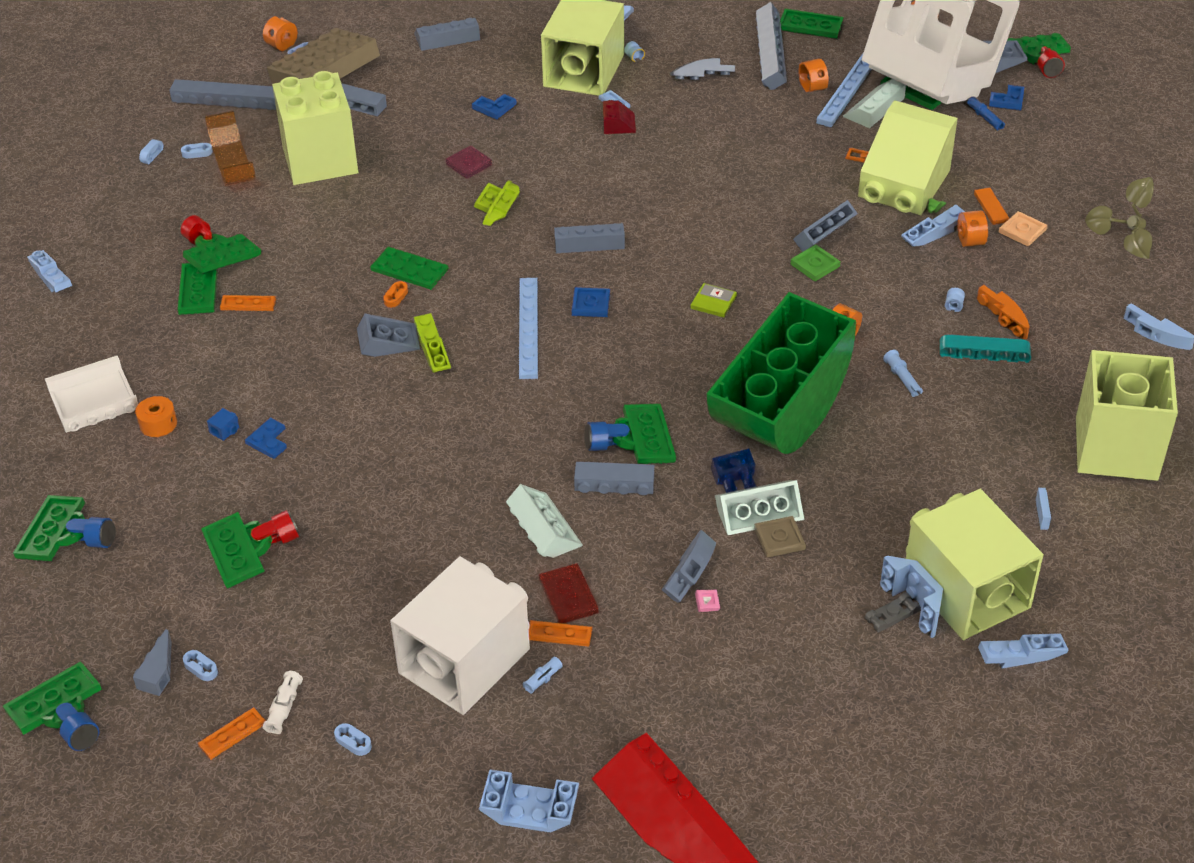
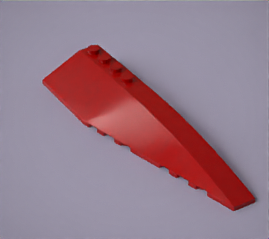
M647 732L629 742L592 777L594 783L640 838L673 863H759L732 829Z

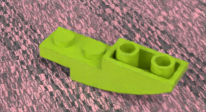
M432 314L414 317L419 341L432 372L451 369Z

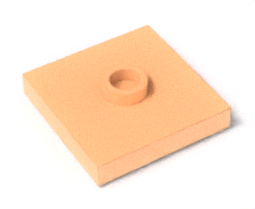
M1018 211L999 228V233L1029 246L1047 230V225Z

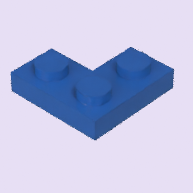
M1008 85L1007 94L991 92L989 106L1021 110L1024 87Z
M503 94L495 101L481 96L472 103V109L498 119L513 108L517 101L506 94Z
M270 417L245 439V444L275 459L287 448L285 443L276 439L285 430V425Z

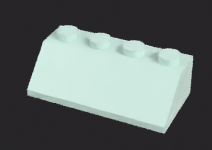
M891 79L877 86L845 113L843 117L871 128L885 116L886 111L894 100L901 102L905 98L906 85Z
M788 480L715 495L718 513L727 535L755 530V523L793 516L795 521L804 520L797 480Z
M520 484L506 501L511 508L510 512L517 517L519 525L526 530L528 538L535 543L538 553L542 556L554 558L583 546L547 493Z

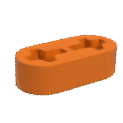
M403 281L395 282L383 297L384 305L390 308L398 306L408 293L407 283Z

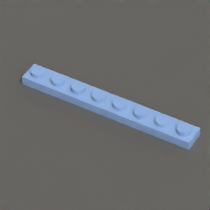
M863 54L817 117V124L832 127L872 70L869 68L868 63L861 60Z
M520 278L519 379H538L537 278Z

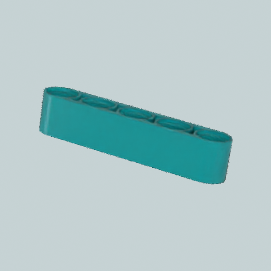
M944 335L939 340L941 357L949 356L960 359L963 357L975 360L988 359L989 361L1007 360V362L1023 361L1025 363L1031 360V346L1029 341L1024 339Z

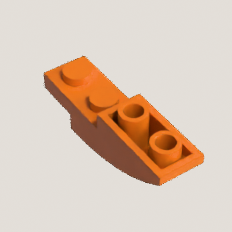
M985 285L979 287L978 302L991 309L995 315H999L998 322L1001 326L1007 327L1015 336L1026 340L1030 326L1025 314L1016 302L1003 291L996 294Z

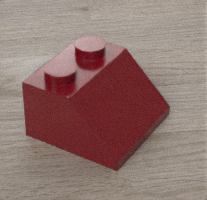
M619 100L603 101L604 134L636 133L635 113Z

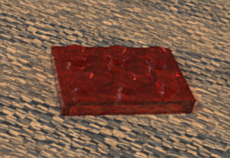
M578 563L539 574V581L558 623L563 624L599 613L596 601Z

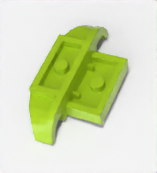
M510 180L506 182L502 189L491 183L486 185L474 205L475 208L487 213L483 225L491 226L495 221L506 216L519 196L518 185Z

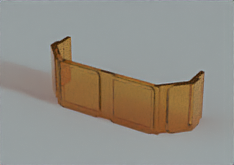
M234 111L206 116L205 121L209 139L225 186L255 180L253 162H248L240 140Z

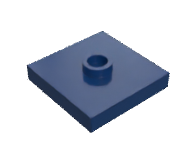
M575 287L572 316L608 317L610 289Z

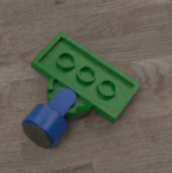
M661 404L624 405L623 413L625 418L616 419L614 424L588 422L585 426V446L589 451L607 450L608 446L618 445L627 450H634L637 464L675 463L676 461L675 451Z
M48 495L13 554L16 559L52 561L60 546H68L77 541H85L88 547L108 548L115 539V525L110 518L91 517L85 519L84 515L80 512L85 505L83 497Z
M80 661L3 705V708L23 735L42 724L50 728H60V735L68 746L73 750L81 751L93 745L99 736L98 726L88 714L84 713L85 705L83 700L99 692L102 688L100 683Z

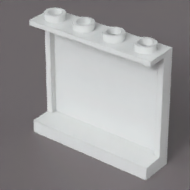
M118 356L45 378L48 391L66 433L77 431L79 428L88 425H95L106 419H113L124 413H132L138 406L137 397L130 388Z

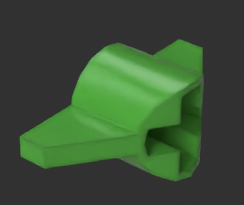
M930 198L927 206L928 212L937 213L941 207L946 205V202Z

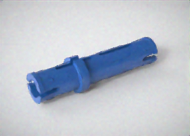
M974 96L969 98L967 104L975 110L977 115L982 116L997 131L1005 127V123L992 113L986 104L981 103Z

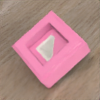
M717 590L696 591L695 597L698 612L718 611L720 609Z

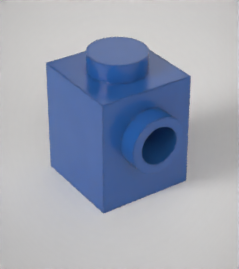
M224 408L207 420L209 433L222 441L235 434L239 428L236 414Z

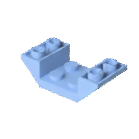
M885 556L880 581L882 589L885 592L892 589V596L906 590L912 599L914 598L921 606L920 630L923 633L931 631L930 637H935L943 587L918 561Z
M489 770L479 810L500 825L553 832L571 823L579 783L556 780L554 789L513 783L512 773Z

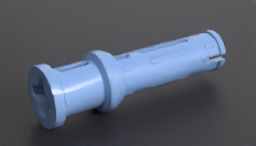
M897 350L888 351L884 355L883 360L890 365L892 373L899 376L912 397L919 395L917 391L922 394V388H920L907 370V364L904 360H901L899 352Z

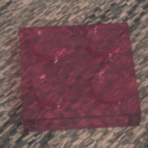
M470 145L446 158V165L468 179L491 166L492 160Z

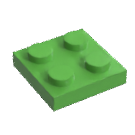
M818 245L812 246L791 259V265L813 281H817L839 268L841 262Z

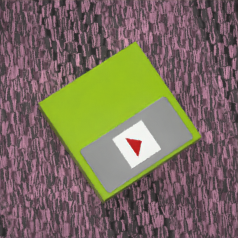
M703 283L691 303V309L724 318L735 300L737 292Z

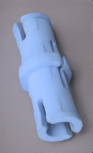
M553 657L543 667H538L535 670V674L523 682L525 690L532 694L544 682L550 681V677L563 667L561 661L557 657Z

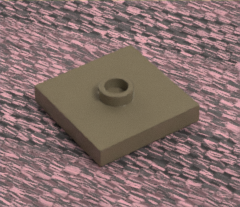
M793 516L754 524V529L766 558L802 551L806 548V544Z

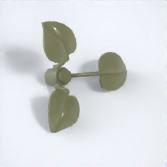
M1151 177L1138 179L1131 182L1127 187L1126 198L1129 202L1133 203L1132 208L1136 215L1130 216L1128 220L1111 218V208L1098 206L1087 214L1085 218L1087 226L1093 232L1103 235L1110 230L1111 221L1127 224L1129 228L1134 230H1132L1131 235L1125 237L1124 248L1135 256L1149 259L1152 236L1149 231L1144 229L1146 220L1141 217L1142 214L1139 213L1136 206L1145 208L1150 203L1154 190L1153 179Z

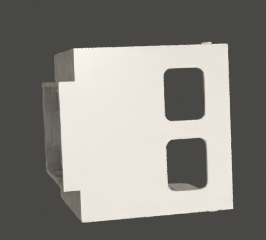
M880 0L861 59L869 64V68L945 104L969 100L973 96L978 97L982 88L991 87L1019 8V0H987L1002 7L1003 10L990 44L966 33L976 0H915L913 5H911L912 0H903L902 4L898 7H893L895 0ZM940 9L953 15L951 27L938 21Z

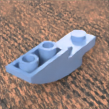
M954 205L933 220L929 217L901 236L911 246L925 245L954 232V226L957 225L959 214L965 211L958 205Z
M44 250L35 251L32 255L27 256L32 267L51 292H58L72 286L70 279L57 268L56 262Z
M1132 303L1126 307L1124 319L1135 325V332L1167 346L1186 350L1193 348V334L1166 318L1162 321L1156 319Z
M1061 634L1022 635L1020 640L981 641L978 646L985 664L1000 663L1001 668L1046 661L1068 652Z

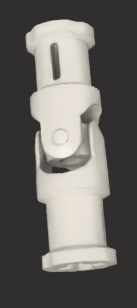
M295 671L285 672L283 676L284 682L279 686L277 696L274 698L269 709L270 715L268 720L263 724V729L266 732L281 734L282 723L289 715L292 702L297 695L296 689L303 680L302 676Z

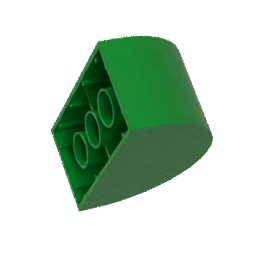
M788 292L707 392L709 415L715 422L781 453L789 454L798 450L822 423L837 397L853 352L856 320Z

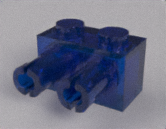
M750 448L712 458L711 471L717 485L723 484L726 493L737 491L734 481L740 479L745 489L757 487L753 479L756 464Z

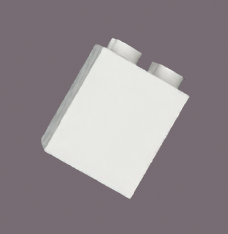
M459 556L390 620L398 673L464 715L530 649L528 630L530 624L527 615L528 596L526 592L514 582H510L507 585L495 578L493 572L485 564L478 562L474 565Z

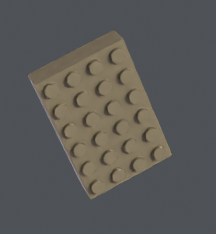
M334 28L331 32L319 36L317 40L308 42V45L296 49L292 54H287L283 59L273 62L272 65L267 67L273 84L280 83L282 79L287 77H296L298 79L313 77L320 71L338 72L341 79L377 58L380 54L375 38Z

